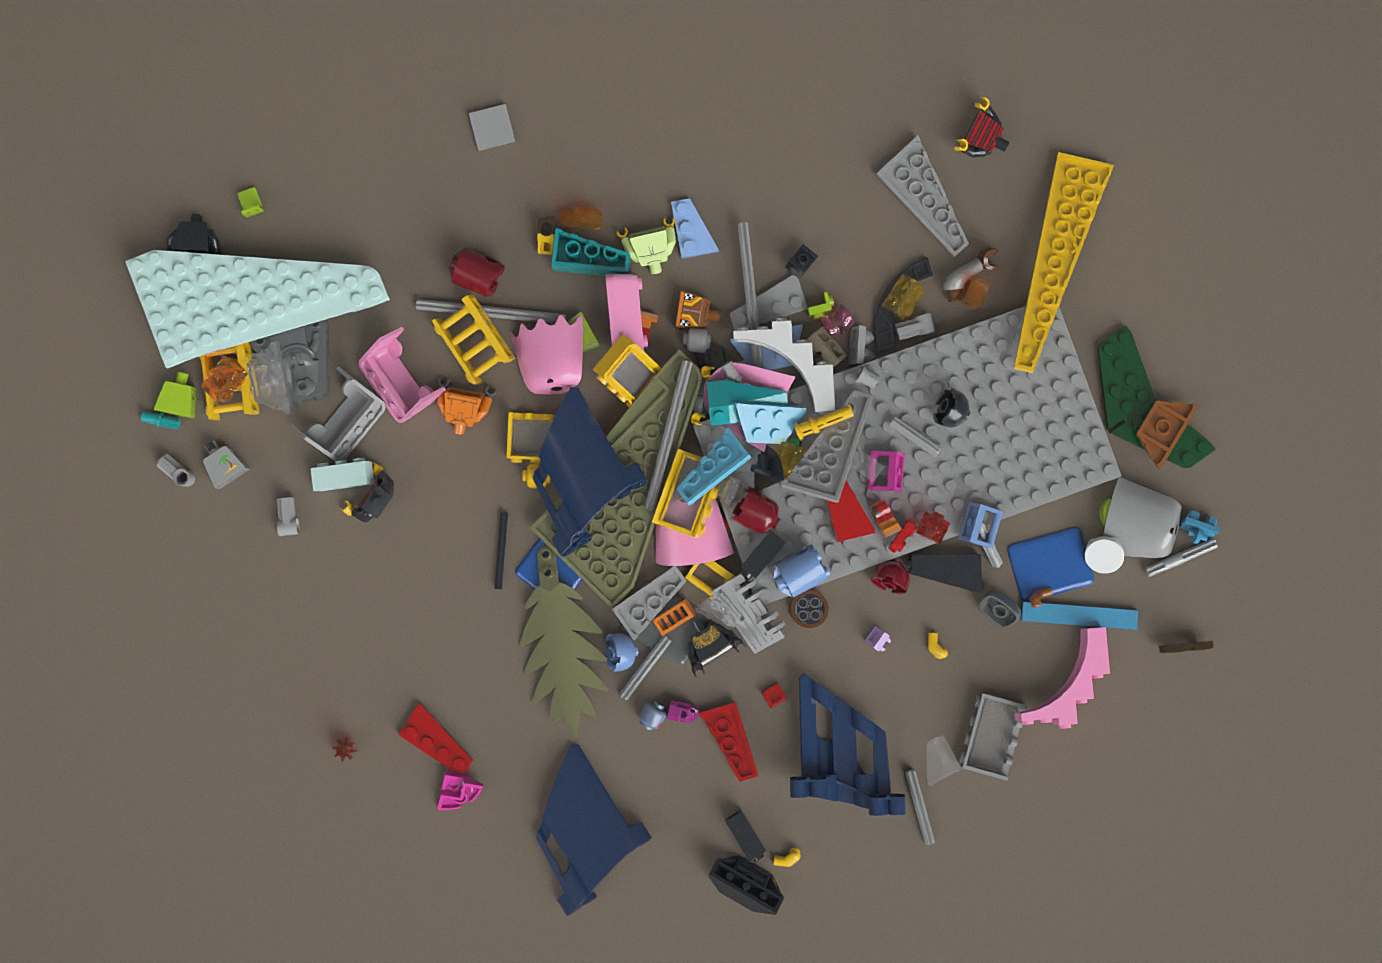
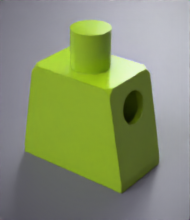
M177 372L175 383L164 382L154 410L194 419L196 388L187 385L189 374Z

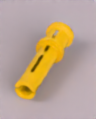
M848 405L818 418L810 417L808 421L800 424L795 423L794 427L799 439L802 440L804 436L812 433L817 434L820 429L853 417L854 414L851 406Z

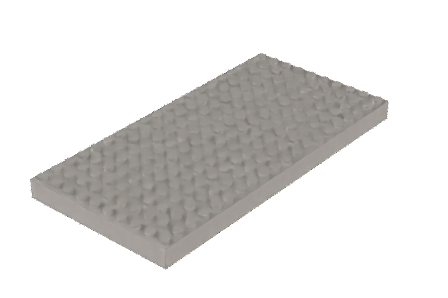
M1024 306L865 363L864 365L867 366V369L880 375L873 389L862 383L854 382L855 376L862 365L833 375L835 410L841 408L854 390L872 395V401L846 480L874 527V534L836 542L826 500L783 488L781 484L784 481L759 491L774 500L779 506L778 518H780V521L775 529L771 527L768 532L759 534L731 520L730 518L734 516L732 512L740 497L745 498L747 492H745L748 486L754 488V472L750 471V467L752 464H757V455L762 452L735 435L751 458L724 478L723 481L719 482L717 488H719L718 497L742 564L770 531L774 532L786 543L755 579L757 583L751 588L753 593L759 589L763 590L764 593L758 598L761 599L764 605L789 596L780 592L773 580L774 564L807 545L812 544L815 550L817 549L822 558V564L826 566L830 573L826 580L815 585L818 586L960 535L969 502L979 503L1003 511L1002 520L1122 476L1060 307L1057 309L1033 373L1013 369L1026 308ZM807 384L787 392L788 405L804 406L806 408V412L798 424L808 421L810 417L818 418L825 415H815L813 399ZM951 388L962 392L969 401L970 410L968 419L953 428L941 426L933 420V412L937 414L939 405L936 402L945 389L951 390ZM893 417H898L941 448L937 456H932L890 427L889 423ZM710 419L700 422L702 426L693 425L703 456L708 455L713 448V444L722 438L726 430L721 425L711 426ZM826 427L820 429L817 434L812 433L804 436L801 447L789 443L790 438L799 439L795 428L784 444H766L779 455L783 465L784 480L789 477L794 467L799 464L804 454ZM870 451L905 453L902 492L867 490ZM877 456L875 486H887L889 456ZM884 499L901 528L909 517L916 521L917 529L912 536L908 535L905 538L906 545L901 552L896 551L893 553L888 549L898 532L884 538L874 520L870 505ZM985 511L982 520L985 525L992 523L994 513Z

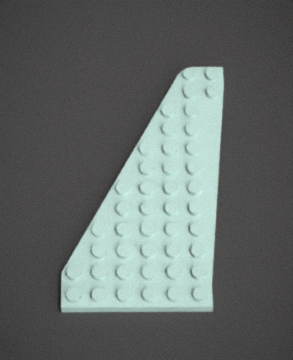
M152 250L125 261L166 368L173 367L195 357L349 312L370 308L390 300L380 274L374 268L364 265Z

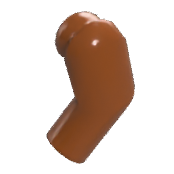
M1046 587L1033 591L1029 598L1031 606L1033 608L1041 606L1042 602L1040 599L1052 596L1051 588Z

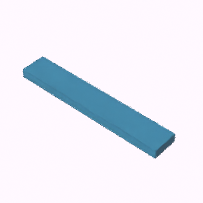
M1022 602L1021 621L1137 630L1138 610L1042 603L1041 606L1033 608L1031 602Z

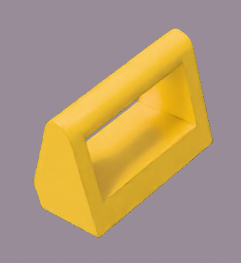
M714 561L704 563L726 579L724 582L734 576ZM694 564L685 579L717 600L711 592L713 588L693 575V572L699 565Z

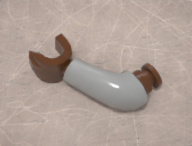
M989 247L982 250L976 259L955 269L945 278L943 290H947V295H950L948 302L962 301V298H959L961 289L964 288L965 283L970 278L982 271L983 268L985 270H999L998 265L988 264V257L991 254L996 255L999 249Z

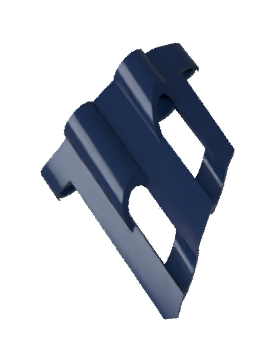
M805 673L799 677L801 776L789 777L790 797H818L831 801L850 803L869 809V815L872 816L887 814L905 815V794L891 793L886 731ZM816 701L831 711L832 740L830 741L823 740L817 735ZM856 730L873 741V774H865L858 764Z

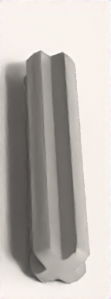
M895 416L890 421V427L935 457L940 452L941 448L898 417Z
M982 521L978 538L980 541L986 542L989 532ZM995 544L992 549L983 546L992 566L999 568L1003 561Z

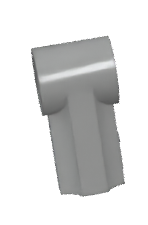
M931 313L895 324L899 341L936 332Z
M166 453L158 461L157 467L173 479L176 485L189 487L194 484L195 474L186 469L169 453ZM186 473L187 480L183 483L181 476Z
M294 497L277 499L278 535L299 534L300 527L299 520L296 517Z

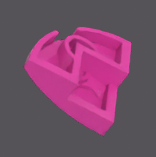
M445 770L437 810L458 809L467 800L471 803L480 794L483 783L466 775Z

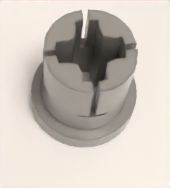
M863 364L859 368L854 382L862 383L873 389L880 375L867 369V366Z

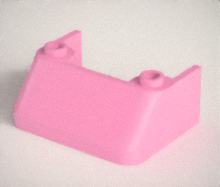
M606 274L612 346L624 334L645 352L644 347H648L647 335H643L639 299V290L643 289L642 278H638L637 274Z
M403 327L380 337L359 360L360 370L380 399L385 402L386 408L393 418L399 423L405 422L429 406L446 390L442 387L433 391L432 388L426 385L419 388L399 359L402 354V345L396 339L403 332Z

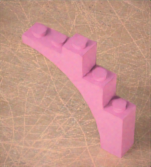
M1106 627L1080 629L1078 659L1064 686L1043 704L1029 710L1015 712L1016 721H1021L1022 725L1034 724V720H1040V723L1052 722L1053 725H1058L1060 729L1071 728V724H1078L1076 704L1087 703V699H1094L1092 679L1103 678V674H1110Z

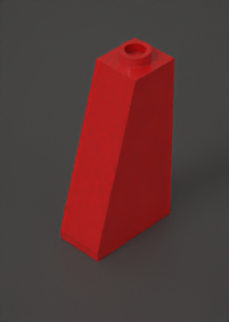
M845 480L839 502L835 503L826 500L836 542L875 533L874 527L847 480Z

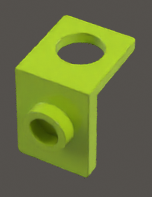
M255 187L237 193L243 208L241 213L246 218L264 212Z

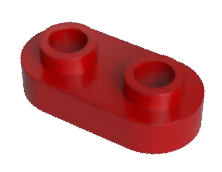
M911 517L907 519L901 528L902 530L898 532L888 547L893 553L896 551L901 552L906 545L905 538L908 535L912 536L917 529L914 519Z

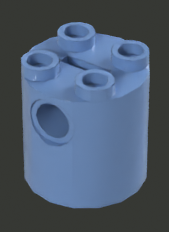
M812 544L801 548L774 564L773 580L780 592L794 598L830 576L826 566L821 562L822 558L817 549L815 550Z

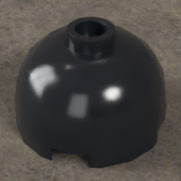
M951 388V390L945 389L936 402L939 406L937 414L933 412V420L936 424L944 427L953 428L959 426L970 415L968 399L962 392Z

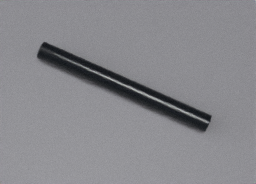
M502 512L500 513L494 589H502L508 513Z

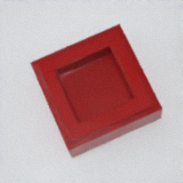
M778 682L761 692L771 709L787 699Z

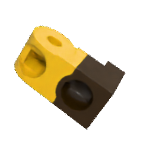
M538 218V254L553 255L555 230L557 228L556 219Z

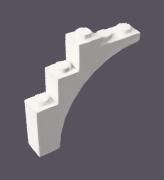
M777 318L772 322V329L757 327V330H749V328L744 327L733 331L734 342L764 346L780 354L799 371L812 396L815 415L828 414L835 411L833 365H828V362H818L817 365L813 366L812 343H808V340H797L796 343H792L791 321H787V318Z

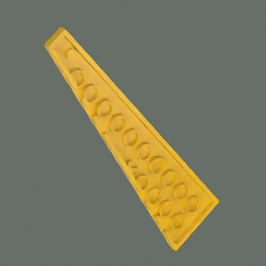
M1058 152L1056 156L1013 369L1033 373L1089 227L1095 216L1096 209L1114 165L1061 152Z

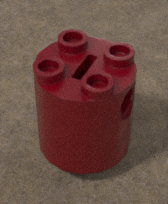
M464 248L455 254L449 265L451 283L485 297H491L496 292L499 284L496 280L503 274L505 265H502V262L468 248Z

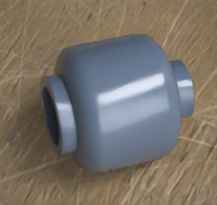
M656 700L654 703L646 702L638 715L639 723L648 730L659 729L667 716L664 710L665 706Z

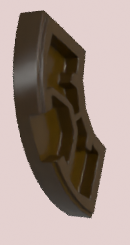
M1213 641L1166 644L1159 646V653L1212 649L1214 645Z

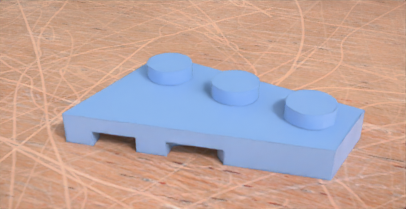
M690 198L671 202L681 258L719 252Z

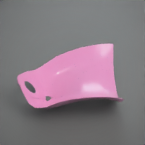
M733 362L736 371L742 376L743 384L748 383L751 386L768 387L788 392L795 379V376ZM720 367L707 381L727 379V376ZM706 381L704 385L705 408L710 415ZM739 422L721 425L726 429L728 427L733 434L745 440L742 433L743 429ZM748 442L761 451H765L767 443Z

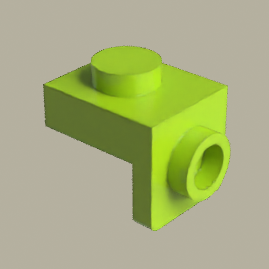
M827 291L823 292L825 304L808 308V317L819 319L825 317V313L831 312L834 306L832 295L828 296Z

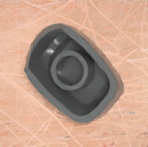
M992 590L983 597L979 604L981 612L1001 628L1016 624L1021 617V609L1014 601Z

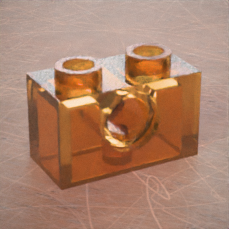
M223 357L201 387L215 402H227L233 397L234 391L244 383V378L248 375V372L234 358Z

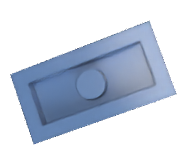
M969 502L959 539L992 549L1003 511L979 503ZM988 511L994 513L987 541L983 542L977 540L984 513Z

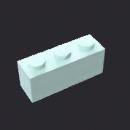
M365 458L353 459V463H347V460L335 461V465L329 466V463H319L316 468H311L313 491H327L374 484L372 461H365Z

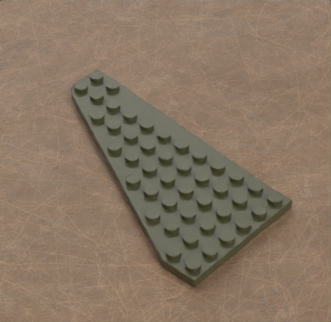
M680 349L662 367L606 436L623 468L639 464L648 480L647 483L638 489L631 490V493L623 499H612L587 524L586 528L592 537L591 541L583 546L576 547L573 553L565 557H560L552 542V538L558 531L548 510L530 527L611 608L635 585L655 524L652 520L676 453L680 449L701 386L702 377L700 370L692 362L655 510H646L645 503L682 361L692 362ZM560 495L553 501L556 510L559 509L563 501Z

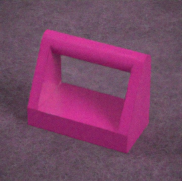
M870 451L867 490L902 492L905 453ZM877 456H889L887 486H875Z

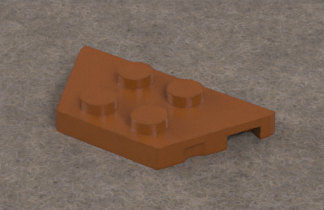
M1155 401L1135 434L1158 469L1162 468L1198 408V404Z

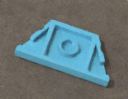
M734 401V407L737 409L739 416L738 420L743 429L742 433L747 442L784 444L794 430V424L798 423L806 412L804 406Z

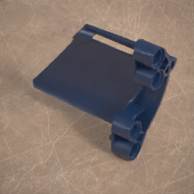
M570 387L548 430L539 454L540 464L533 475V480L558 531L552 538V542L560 557L573 553L576 547L583 546L591 541L592 537L586 526L612 499H623L631 493V490L644 486L648 481L639 464L623 468L579 388ZM547 475L551 478L563 500L558 510H556L543 486Z
M571 744L553 785L542 816L543 821L536 836L564 891V894L557 898V901L566 916L597 898L594 891L597 885L626 855L652 839L642 821L630 828L628 827L580 746ZM551 833L569 862V866L564 873L546 844Z

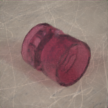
M842 304L832 311V315L827 314L819 320L822 327L826 329L834 340L843 334L842 330H848L856 324L853 317Z

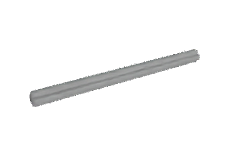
M747 222L738 223L748 325L749 330H757L759 320L749 228ZM751 344L753 366L764 369L761 346Z
M417 299L415 307L417 310L456 313L463 308V303ZM482 306L488 317L532 322H538L541 318L545 323L555 324L558 317L562 315L567 321L566 314Z
M687 360L682 361L647 495L645 509L649 511L655 510L689 380L692 362Z

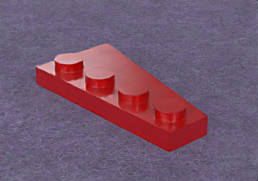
M421 702L398 734L453 772L465 775L474 761L436 721L432 714L425 709Z
M737 702L699 712L739 782L758 777L759 774Z

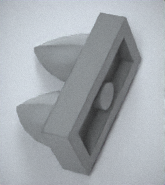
M866 326L850 327L848 365H862L877 358L871 350L865 348L866 344L875 339L874 335L866 329Z

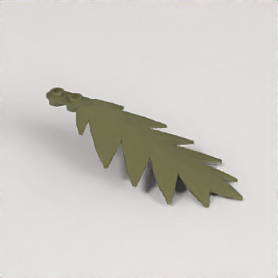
M546 545L541 547L537 553L540 586L533 591L525 608L529 609L536 603L537 605L533 609L524 628L519 646L523 647L542 637L524 670V674L527 675L548 664L537 685L532 703L535 704L555 689L550 708V723L553 724L563 716L567 727L572 735L576 737L580 725L581 712L597 717L592 702L579 684L606 692L609 691L601 679L577 658L605 662L608 659L586 639L574 632L603 633L587 613L567 598L583 599L573 588L564 583H559L556 553ZM549 552V556L544 558L543 554ZM547 570H551V574L549 576L545 575Z

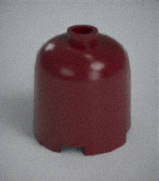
M748 486L745 490L747 495L745 498L740 497L732 512L734 516L730 519L759 534L768 532L771 527L775 529L780 521V518H778V504L758 490Z

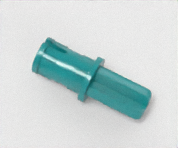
M144 410L141 415V422L154 424L159 428L163 426L177 430L181 424L180 419L165 416L164 413L157 414Z

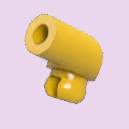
M928 633L929 652L938 659L946 658L948 651L938 644V633Z
M791 848L790 853L786 857L774 855L773 865L792 866L799 861L801 857L800 850L798 848Z

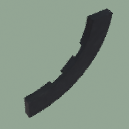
M928 257L905 268L892 280L883 293L874 321L877 353L896 347L894 340V318L903 297L912 287L924 279L933 276Z

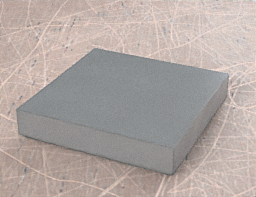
M506 104L469 113L479 151L516 142Z

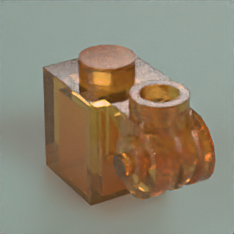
M575 207L574 210L571 208L562 210L559 214L560 224L566 228L574 226L583 230H601L603 211L598 209Z

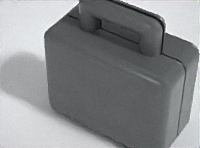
M644 581L640 589L649 584L651 581ZM675 594L655 617L683 600V598ZM692 603L690 604L695 610L696 615L665 634L671 639V643L661 656L677 665H684L688 660V642L691 640L690 637L696 634L691 623L701 617L707 626L710 620L708 612ZM681 606L685 615H688L683 606ZM674 610V612H675V614L677 615L678 619H679V620L682 619V618L680 617L679 613L677 612V610ZM668 614V618L670 619L672 624H674V620L672 619L670 614ZM660 619L665 628L667 629L668 625L666 624L664 619ZM651 621L634 641L653 650L662 638V635L654 622ZM620 623V633L628 635L632 639L623 624Z

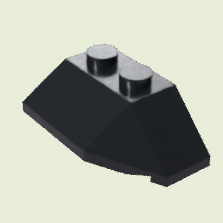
M741 856L717 858L708 875L721 894L752 912L776 915L784 900V896L780 892L774 876Z

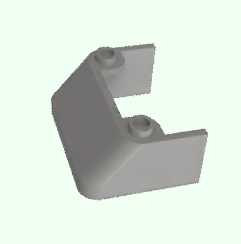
M338 366L336 369L347 378L342 385V392L347 398L325 426L313 423L303 431L293 423L290 424V427L304 440L334 461H342L349 456L386 408L384 401Z

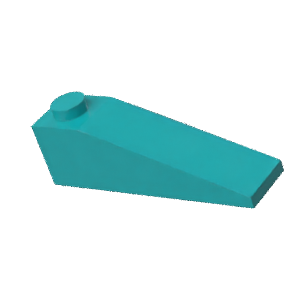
M728 379L707 381L711 426L739 422L734 401L788 405L787 391L751 386L748 383H736Z

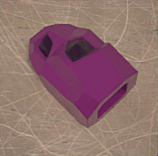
M671 699L667 719L690 723L698 718L699 710L696 706Z

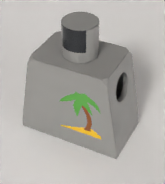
M215 440L205 445L210 455L203 459V463L214 488H222L250 469L229 446L225 445L219 448Z

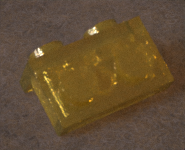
M902 274L882 306L892 311L900 320L906 322L918 302L922 299L926 289L917 280Z
M784 441L781 442L777 449V454L782 461L784 480L789 477L808 449Z

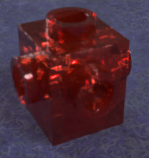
M934 511L933 514L925 512L916 533L928 540L941 544L950 523L944 520L945 516Z

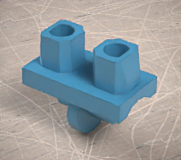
M1190 510L1186 518L1180 523L1179 528L1188 531L1187 535L1193 537V543L1198 544L1200 540L1207 541V538L1212 539L1215 534L1219 533L1220 528L1216 527L1217 518L1207 516L1204 522L1198 521L1199 512Z

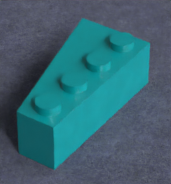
M556 228L551 264L553 271L606 276V274H629L630 253L598 244L596 241L587 240Z

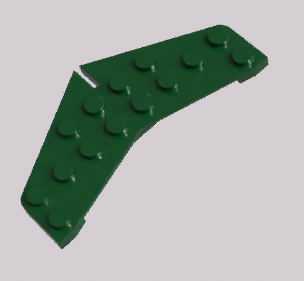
M1124 326L1100 343L1097 349L1106 425L1108 430L1122 420L1124 423L1111 431L1110 434L1145 450L1135 433L1153 403L1158 400L1155 399L1133 335L1128 327ZM1187 424L1166 460L1184 469L1191 468L1216 449L1210 441Z

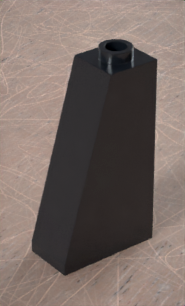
M981 554L910 555V559L906 561L907 570H910L911 575L975 593H982Z

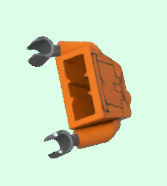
M439 378L438 384L446 390L438 397L437 405L442 415L445 416L446 422L454 424L453 432L455 434H464L465 426L472 427L475 422H480L488 413L492 403L491 398L496 396L497 389H495L493 394H489L487 392L489 386L486 387V397H484L483 393L450 387L451 381L449 378H447V384L442 385V378Z

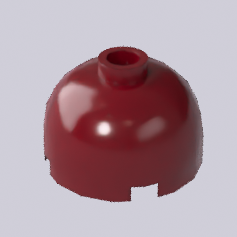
M892 559L891 561L879 563L871 576V583L884 591L886 588L892 589L891 593L905 594L909 587L910 575L901 561Z

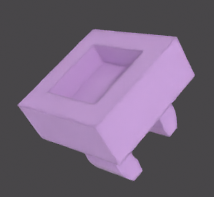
M875 626L864 642L877 651H885L886 649L882 646L886 641L890 643L891 640L889 638L890 635Z

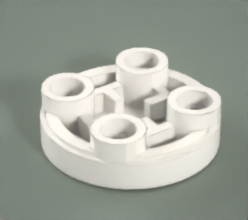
M1097 537L1089 540L1085 549V561L1096 572L1111 573L1121 567L1124 561V549L1116 537Z

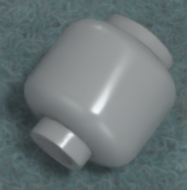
M691 327L688 333H684L683 344L687 345V350L690 352L704 353L707 349H710L711 334L705 328Z

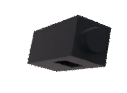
M770 531L741 565L743 568L741 572L749 579L752 576L756 579L786 543L774 532Z
M742 809L726 818V824L749 862L752 860L756 862L763 858V853L766 852V849Z

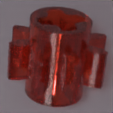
M346 737L344 742L338 739L337 743L339 745L332 747L336 750L334 757L340 756L342 762L346 757L350 760L353 759L351 754L357 752V749L353 747L356 742H349V737ZM343 746H348L347 752L343 753L341 751Z

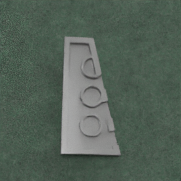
M673 566L612 608L633 640L647 627L683 586L686 580L679 569Z

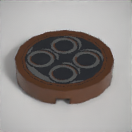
M807 590L794 597L790 607L791 616L794 621L805 628H814L821 625L827 618L829 610L824 596L812 590Z

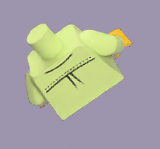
M673 217L672 224H667L665 222L666 218H664L663 227L629 234L627 228L624 227L626 233L620 235L617 230V235L621 239L625 252L630 253V258L634 262H640L641 266L649 265L651 274L662 272L660 262L667 261V256L673 251L676 242L675 230L673 228L675 219Z

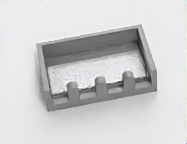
M981 692L980 696H977L975 699L974 707H977L975 715H971L969 725L972 727L970 733H966L964 744L967 746L965 752H961L959 763H962L961 767L963 769L1008 781L1009 777L1007 774L1013 762L1014 748L1018 744L1019 730L1022 728V722L1015 720L1014 713L1025 711L1028 706Z

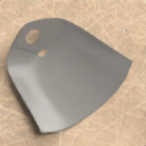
M1119 477L1111 499L1103 536L1116 537L1124 549V556L1144 558L1168 556L1173 549L1178 533L1181 505L1164 494ZM1171 528H1174L1173 534H1170Z

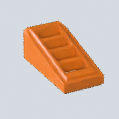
M687 598L655 617L652 621L663 636L694 617L696 612ZM681 606H683L688 615H685ZM674 610H677V612L679 613V615H680V617H681L682 619H680V620L678 619V617H677V615L675 614ZM668 614H670V616L674 620V624H672V622L668 618ZM660 619H664V621L668 625L667 629L665 628Z

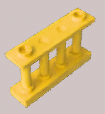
M467 295L462 298L463 308L445 321L437 318L432 320L435 325L434 330L436 333L443 337L466 372L465 377L467 380L475 385L483 382L479 376L499 361L509 363L515 359V356L474 295ZM466 314H471L475 319L474 323L453 337L448 327ZM478 329L482 330L485 334V339L464 353L459 343ZM488 345L492 346L496 351L495 355L474 369L469 359Z
M250 342L199 356L202 363L207 402L205 411L209 420H220L219 413L243 410L244 414L249 415L259 414ZM237 354V364L214 368L212 356ZM232 372L240 374L239 383L216 387L215 375ZM235 391L242 392L243 400L241 402L218 406L217 394Z

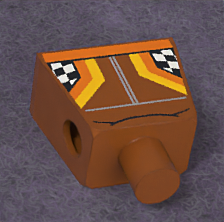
M681 291L675 329H690L691 327L706 329L707 320L719 322L720 310L709 309V299Z

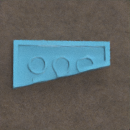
M728 427L724 431L725 434L722 438L713 444V448L708 455H704L700 460L701 463L698 467L692 470L677 488L689 506L751 458Z

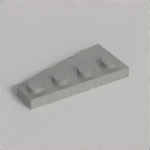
M794 275L756 297L759 325L808 309L799 279ZM744 304L729 314L734 331H737L738 328H749L747 306Z

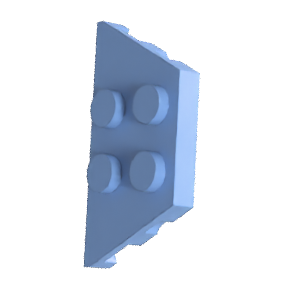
M802 324L792 326V343H796L800 339L803 328ZM734 338L730 339L731 344L740 353L741 357L747 360L748 365L753 366L751 343L734 342ZM761 346L764 369L774 370L792 366L788 360L777 352Z

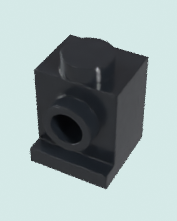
M803 244L788 261L785 268L792 275L800 279L814 263L818 255Z

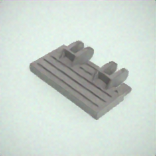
M741 573L717 586L711 592L753 653L756 654L785 637L783 631L779 630L785 626V622L780 621L771 626L769 621L774 620L779 615L778 612L774 611L764 616V614L768 613V609L761 599L758 598L764 593L763 590L759 589L749 594L747 590L754 587L757 581L753 579L743 585L742 583L747 579Z

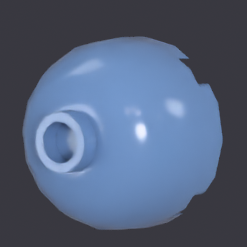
M623 633L608 634L605 643L609 642V648H605V656L608 659L607 665L609 669L613 668L612 672L628 669L634 663L635 656H638L637 645H634L633 640Z

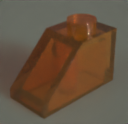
M972 276L967 283L961 303L966 304L965 307L976 310V308H981L992 281Z

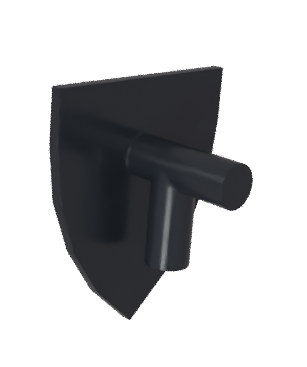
M766 445L765 451L757 455V464H752L750 467V471L754 472V489L758 491L784 481L782 461L777 452Z

